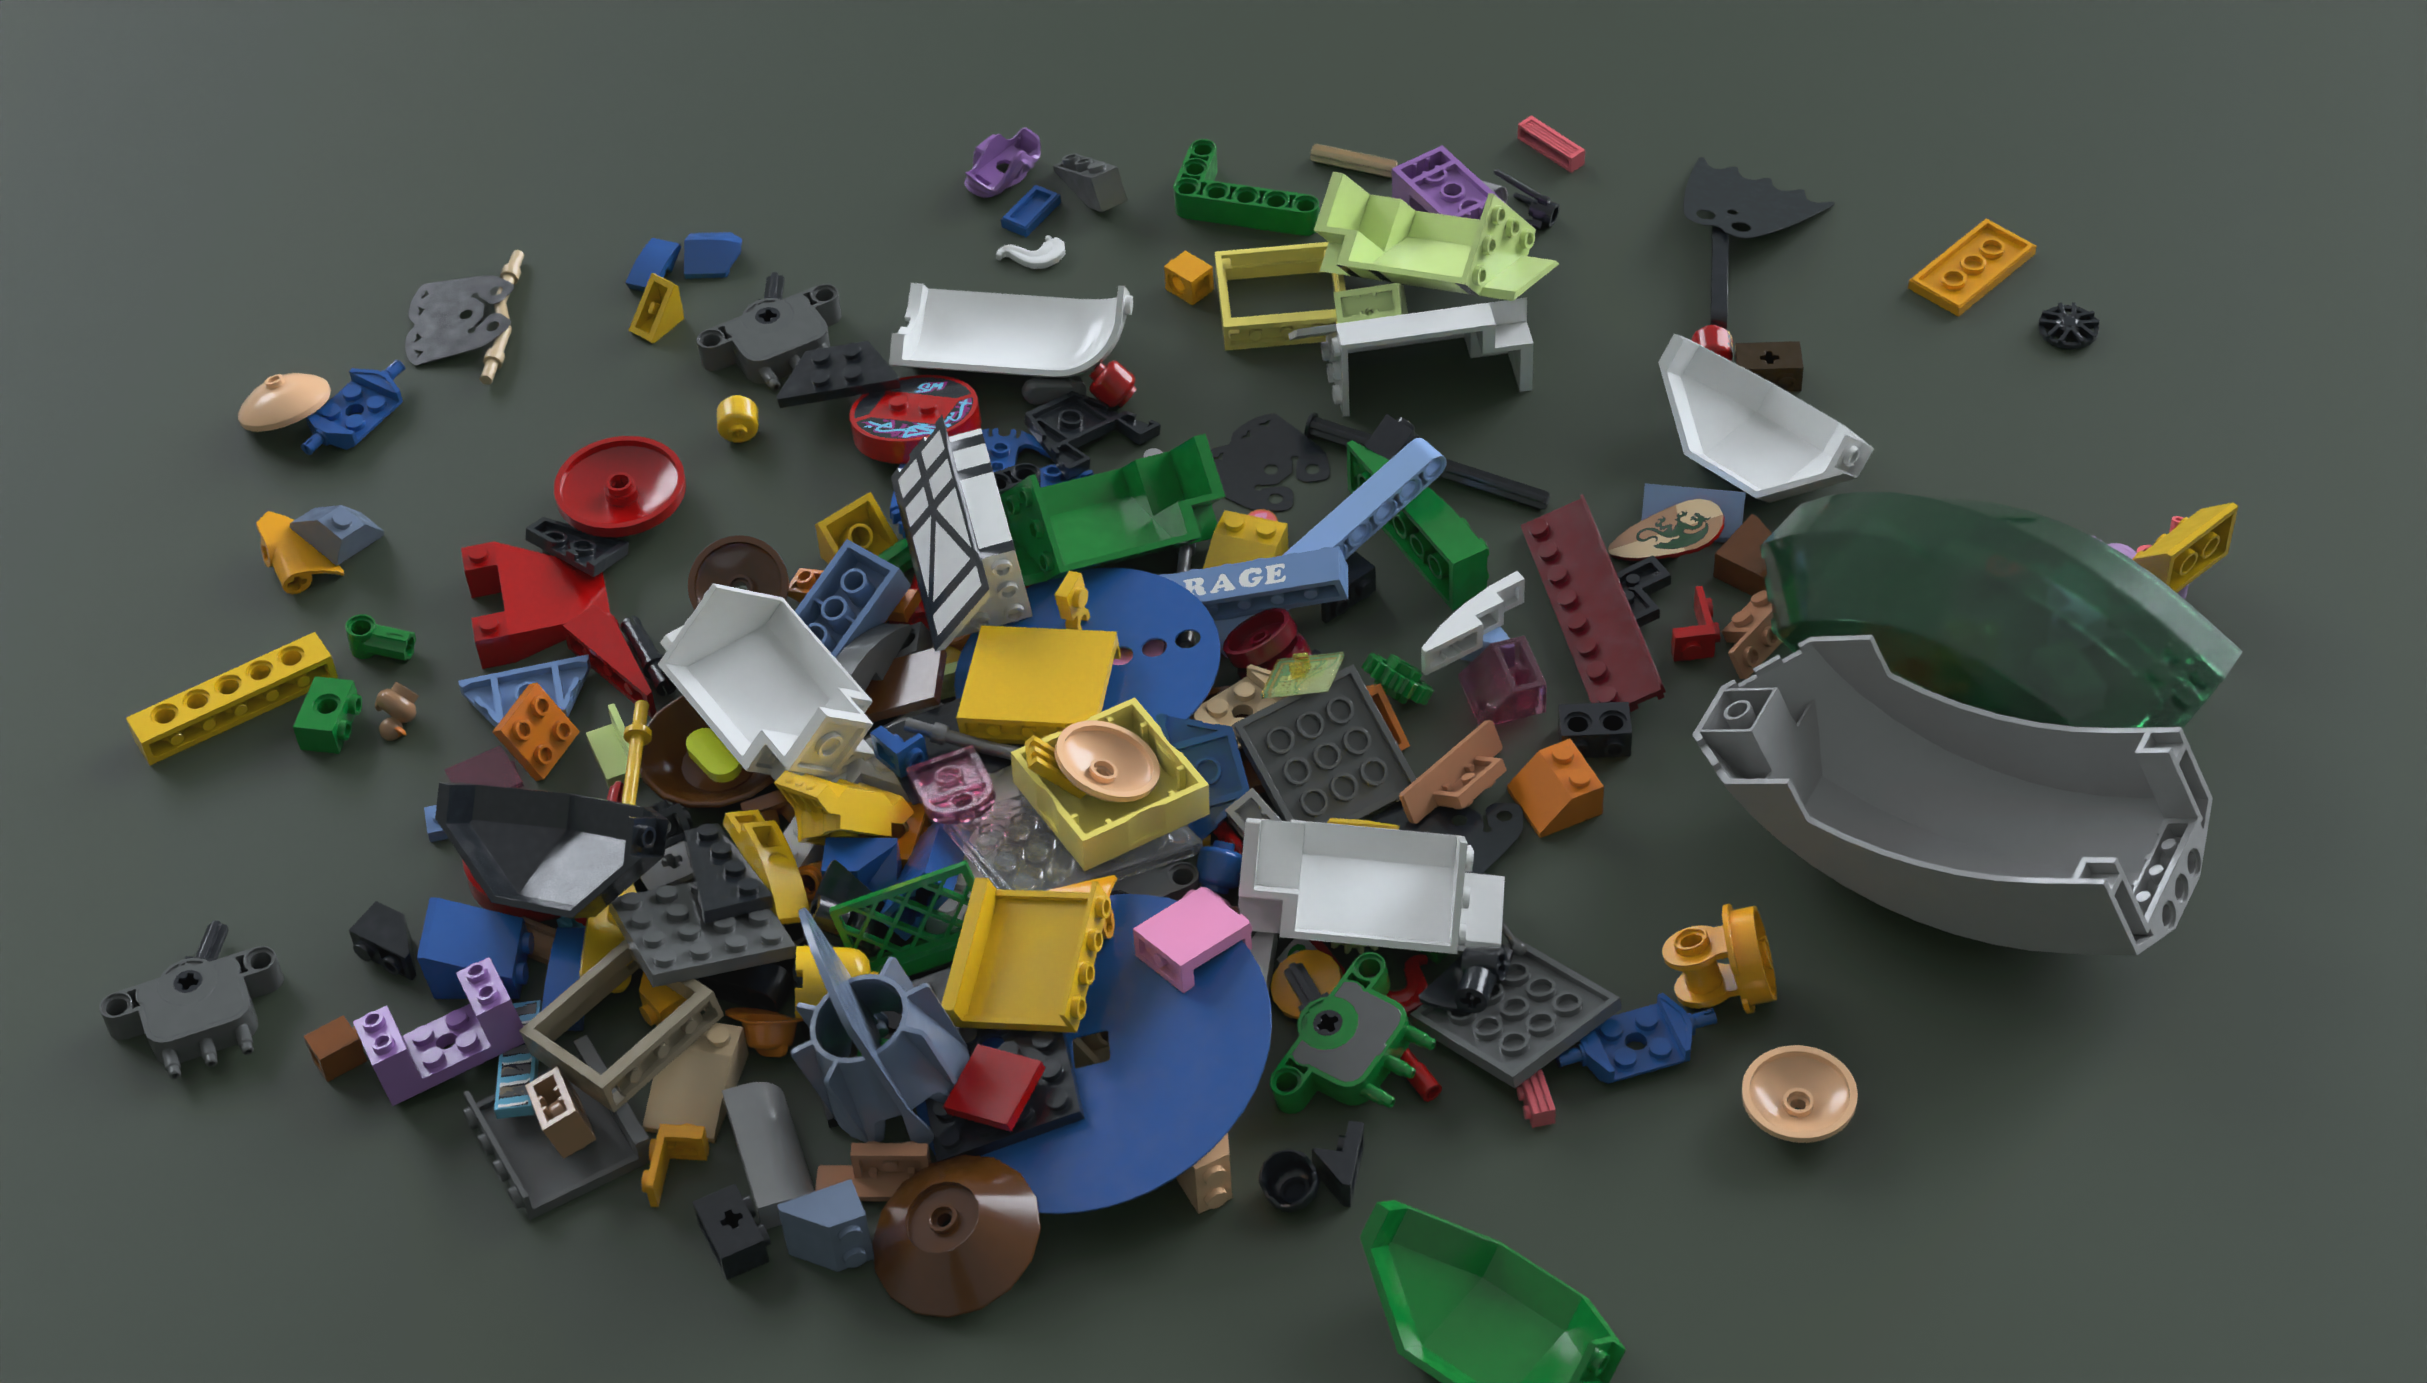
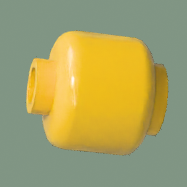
M741 395L730 396L720 402L717 407V430L722 438L733 443H742L752 439L758 432V408L755 402Z

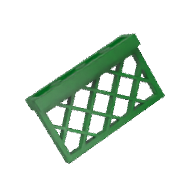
M967 860L832 906L829 909V913L845 947L857 949L861 940L880 947L876 956L868 958L871 972H878L880 974L887 959L894 957L898 960L906 975L910 976L953 961L963 921L957 919L963 905L968 906L970 898L967 896L972 891L975 878ZM961 873L967 884L962 895L943 887L947 878ZM922 887L935 893L929 905L925 906L909 899L912 891ZM939 895L958 902L952 916L933 909ZM888 899L900 904L894 918L875 911L880 901ZM905 906L924 914L918 928L899 921ZM854 911L866 916L861 929L858 930L846 925L841 915ZM929 916L948 923L944 933L934 935L923 930ZM871 918L890 926L884 940L865 932ZM895 928L914 935L909 945L901 947L889 942ZM851 936L856 937V939H855L854 942H853Z

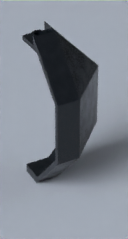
M463 782L439 783L435 819L492 903L567 918L597 916L665 856L669 821L650 807L572 793Z

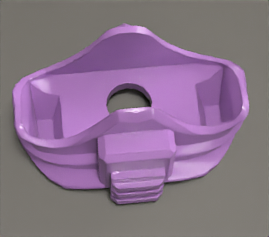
M1022 128L1011 139H1005L1001 134L989 136L975 147L973 152V168L965 172L967 175L964 182L966 188L971 193L986 198L996 196L1006 188L1022 181L1040 158L1041 144L1039 136L1028 128ZM1003 163L1009 164L1006 173L998 171L996 167Z

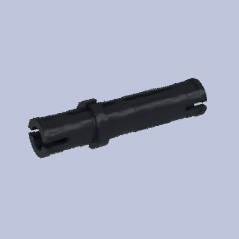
M632 616V620L636 625L634 626L630 618L627 617L622 621L620 629L640 660L641 671L647 678L651 679L659 695L665 696L662 686L665 687L668 695L673 693L677 687L658 666L664 655L659 654L641 620L636 616Z

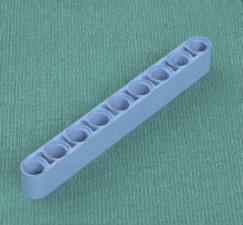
M1423 438L1412 440L1283 555L1339 546L1346 560L1443 473L1447 464L1446 458ZM1253 615L1214 621L1219 634L1221 653L1225 657H1227L1223 650L1225 639L1234 628Z

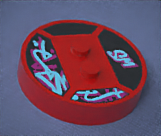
M915 375L899 378L901 388L863 394L855 401L850 410L853 440L857 449L869 458L887 463L907 464L910 460L909 454L923 437L928 438L936 429L935 422L941 415H943L949 437L981 428L978 397L974 389L961 380L941 375Z

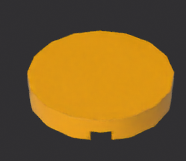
M1302 950L1291 954L1279 964L1273 974L1270 988L1273 1001L1283 1014L1291 1019L1299 1018L1298 1006L1301 1003L1284 976V971L1289 968V964L1293 962L1296 964L1302 963L1321 995L1326 992L1330 995L1343 977L1342 970L1333 958L1319 950Z

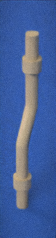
M514 250L508 264L504 265L500 274V278L511 282L513 285L518 282L521 275L520 266L524 258L522 251ZM499 286L496 295L502 292V287ZM508 295L503 301L494 304L495 313H500L509 319L506 305ZM511 324L506 331L495 338L492 348L486 352L483 360L485 366L480 376V381L483 384H491L496 370L500 369L505 358L503 352L512 331Z

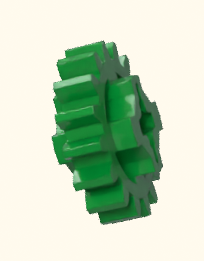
M1371 652L1361 667L1375 679L1374 684L1382 685L1385 694L1403 704H1406L1410 698L1418 704L1425 705L1435 691L1424 680L1420 679L1423 675L1420 669L1394 654H1390L1388 659H1385Z

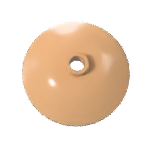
M289 373L273 375L255 388L242 403L238 413V420L244 429L255 432L275 430L294 424L313 414L327 402L331 394L330 386L325 379L312 374Z
M1096 720L1074 723L1061 732L1055 745V758L1066 778L1079 790L1097 799L1109 802L1139 800L1150 794L1159 780V761L1150 746L1135 733L1116 724Z
M1790 1045L1765 1052L1752 1062L1742 1082V1101L1749 1117L1763 1131L1785 1141L1809 1143L1830 1138L1847 1126L1857 1106V1086L1849 1069L1835 1056L1814 1047Z

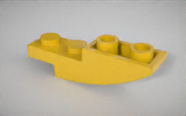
M759 810L725 813L723 820L725 829L743 857L773 895V907L770 909L778 917L781 924L801 922L799 910L805 907L809 911L807 895L792 851L776 821H765Z

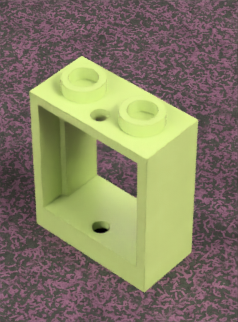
M1399 283L1333 292L1337 323L1408 314L1404 285Z

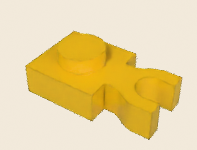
M1069 571L1054 595L1060 617L1066 620V629L1082 630L1081 620L1088 621L1090 618L1089 610L1085 608L1088 601V590L1085 588L1082 573Z

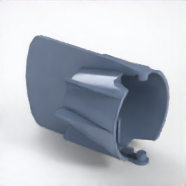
M805 907L800 909V921L828 993L817 1006L801 1002L797 1004L796 1010L810 1028L811 1040L791 1050L793 1059L831 1111L839 1126L850 1136L863 1142H880L884 1140L886 1119L902 1115L911 1142L928 1143L929 1145L934 1139L933 1131L912 1109L927 1098L945 1104L970 1059L965 1041L928 983L914 987L898 960L894 957L887 959L880 974H865L852 978L809 911ZM894 1011L901 1014L902 1018L896 1032L881 1046V1038L886 1037L889 1033L887 1028L889 1020L884 1012ZM852 1041L863 1056L847 1058L851 1053Z

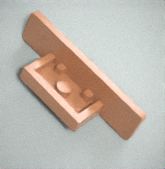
M1802 574L1786 592L1763 590L1754 594L1751 597V601L1740 612L1736 613L1732 617V621L1721 631L1726 642L1736 643L1729 650L1728 654L1740 679H1748L1754 672L1753 668L1762 664L1821 602V597L1810 574Z
M1485 720L1399 794L1400 801L1410 823L1417 824L1437 806L1454 809H1464L1470 806L1474 801L1473 799L1485 789L1492 787L1496 779L1507 771L1502 758H1493L1503 749L1493 721Z
M875 1141L852 1143L850 1153L852 1165H820L817 1170L815 1191L851 1179L860 1201H889L905 1180L929 1166L931 1158L928 1143L913 1141L904 1143H879Z

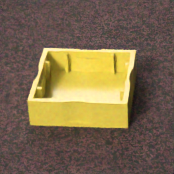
M1135 697L1091 716L1086 721L1096 720L1116 724L1135 733L1150 746L1159 761L1160 776L1153 791L1144 798L1130 802H1109L1088 794L1081 799L1077 798L1028 769L1025 746L1011 752L1013 783L1084 871L1210 814L1209 784L1184 754L1167 741L1161 727ZM1062 731L1041 738V740L1055 748Z

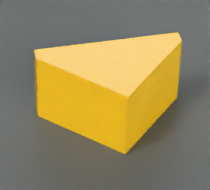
M651 273L629 331L649 342L656 343L685 318L678 285L657 274Z

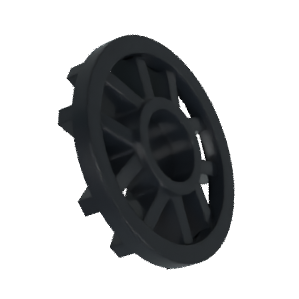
M2060 302L2058 306L2043 310L2039 319L2038 330L2042 338L2053 346L2063 349H2079L2092 344L2099 334L2100 320L2096 319L2094 311H2087L2077 307L2075 302H2072V305H2063ZM2057 335L2061 336L2059 340L2054 337ZM2068 339H2072L2074 342H2066V341H2067Z

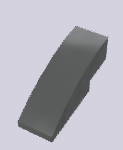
M882 623L855 638L841 651L836 659L865 691L871 680H883L912 628L909 624Z

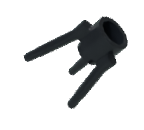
M1498 169L1494 170L1496 176L1532 197L1529 198L1517 192L1513 194L1514 198L1530 205L1528 215L1533 217V219H1524L1538 230H1541L1543 225L1549 227L1554 225L1560 210L1558 203L1550 201V197L1539 194Z

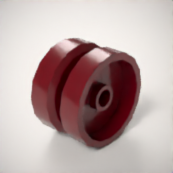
M1283 608L1264 610L1249 617L1234 628L1223 643V650L1233 666L1238 668L1237 674L1241 680L1247 676V666L1250 664L1276 672L1280 664L1310 661L1312 653L1304 637L1297 633V625L1290 613Z

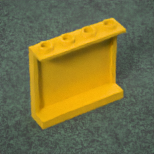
M981 625L956 717L959 732L997 743L1025 745V742L1033 735L1041 739L1055 732L1063 731L1074 723L1086 721L1091 716L1102 712L1113 661L1121 657L1117 632Z
M975 878L941 1004L955 1027L1078 1032L1080 1020L1086 1014L1088 987L1093 983L1095 977L1094 963L1096 955L1103 945L1102 930L1105 918H1108L1111 912L1110 898L1098 881H1092L1090 892L996 889L989 878Z

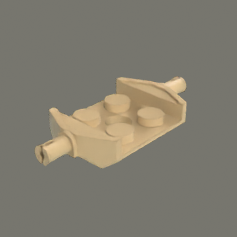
M1250 664L1247 666V676L1202 703L1190 719L1208 724L1232 726L1234 723L1244 719L1242 717L1235 718L1236 715L1246 714L1250 716L1290 695L1265 698L1264 696L1276 672ZM1237 740L1238 748L1240 750L1242 747Z

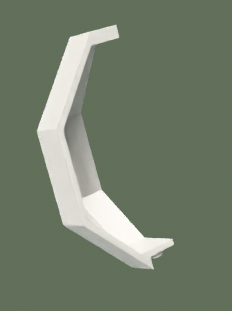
M1674 333L1658 362L1684 455L1756 499L1771 503L1856 479L1874 450L1872 446L1845 425L1772 382L1688 338Z

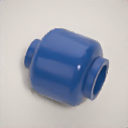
M1214 840L1213 847L1205 846L1200 849L1196 868L1199 872L1201 887H1206L1215 893L1225 895L1229 894V890L1239 887L1242 855L1234 851L1235 844Z

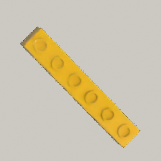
M313 632L128 716L126 720L135 743L150 766L307 694L315 676L339 678L332 656L316 632Z

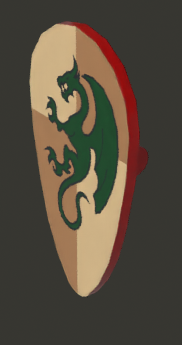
M1694 499L1684 501L1631 526L1609 545L1608 552L1611 557L1626 561H1642L1652 555L1656 559L1678 558L1681 555L1698 552L1710 546L1719 538L1723 531L1725 517L1720 507L1710 500Z

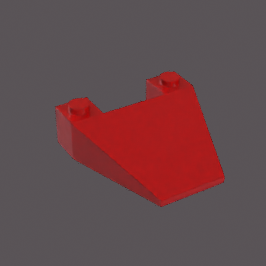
M495 541L461 548L464 572L471 598L502 593L505 611L471 618L474 640L482 669L516 663L566 640L563 625L593 605L598 606L605 613H610L603 572L596 577H592L556 556Z

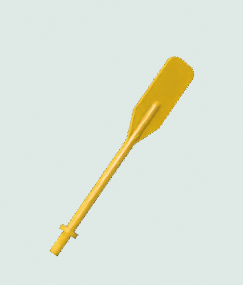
M644 700L635 702L633 722L624 729L623 735L624 740L629 743L622 803L636 805L643 746L649 744L652 739V731L646 726L649 703ZM634 883L620 896L629 892L637 893ZM609 905L597 916L587 918L579 970L580 978L625 940L609 912ZM631 975L616 987L612 993L625 991L630 984Z

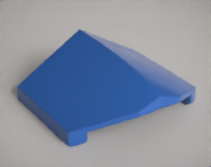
M731 232L690 233L684 240L685 279L726 278L730 273L731 266L741 253L742 239Z

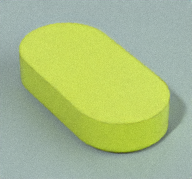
M711 728L697 729L687 737L686 747L690 758L711 780L720 783L729 782L741 773L742 765Z

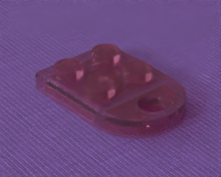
M973 745L905 768L908 779L927 816L937 823L960 824L974 820L990 810L995 803L996 793L992 779Z

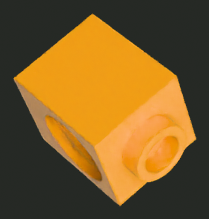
M1186 250L1164 266L1166 290L1192 306L1214 290L1213 266Z

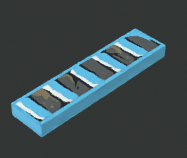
M541 1000L513 1003L523 1027L542 1011ZM525 1043L499 1055L494 1106L497 1119L534 1115L535 1110L525 1085L537 1079L539 1060L530 1054Z

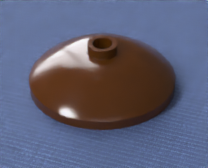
M743 535L728 536L707 546L695 559L688 577V594L694 610L713 583L734 588L746 586L749 591L783 597L785 601L789 591V577L780 555L764 541Z

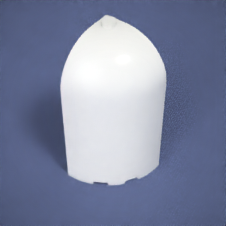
M911 283L905 314V321H909L908 327H901L898 333H892L889 365L1050 378L1080 375L1095 368L1115 348L1122 334L1126 316L1132 314L1133 296L1130 295L1125 286L1119 285L1116 298L1074 299L928 289L924 284Z

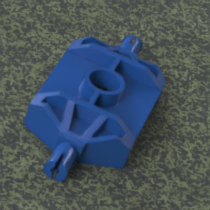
M396 359L389 367L382 371L352 368L349 371L352 381L315 414L313 413L306 417V422L313 435L301 444L302 450L306 454L312 455L322 444L326 446L330 444L346 450L358 444L403 402L401 392L393 379L405 370L404 364Z
M1664 993L1658 994L1656 1004L1611 1016L1580 1039V1044H1577L1574 1048L1567 1049L1555 1059L1559 1068L1581 1061L1582 1066H1587L1601 1082L1613 1083L1690 1061L1691 1041L1696 1029L1717 1024V1017L1713 1008L1692 1015L1691 1013L1687 1014L1686 1010ZM1637 1041L1644 1044L1645 1047L1641 1050H1633L1626 1045Z

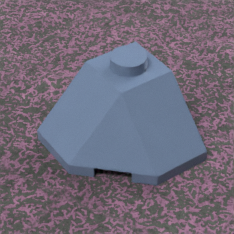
M343 505L313 508L290 523V528L336 566L384 536V531L364 514Z

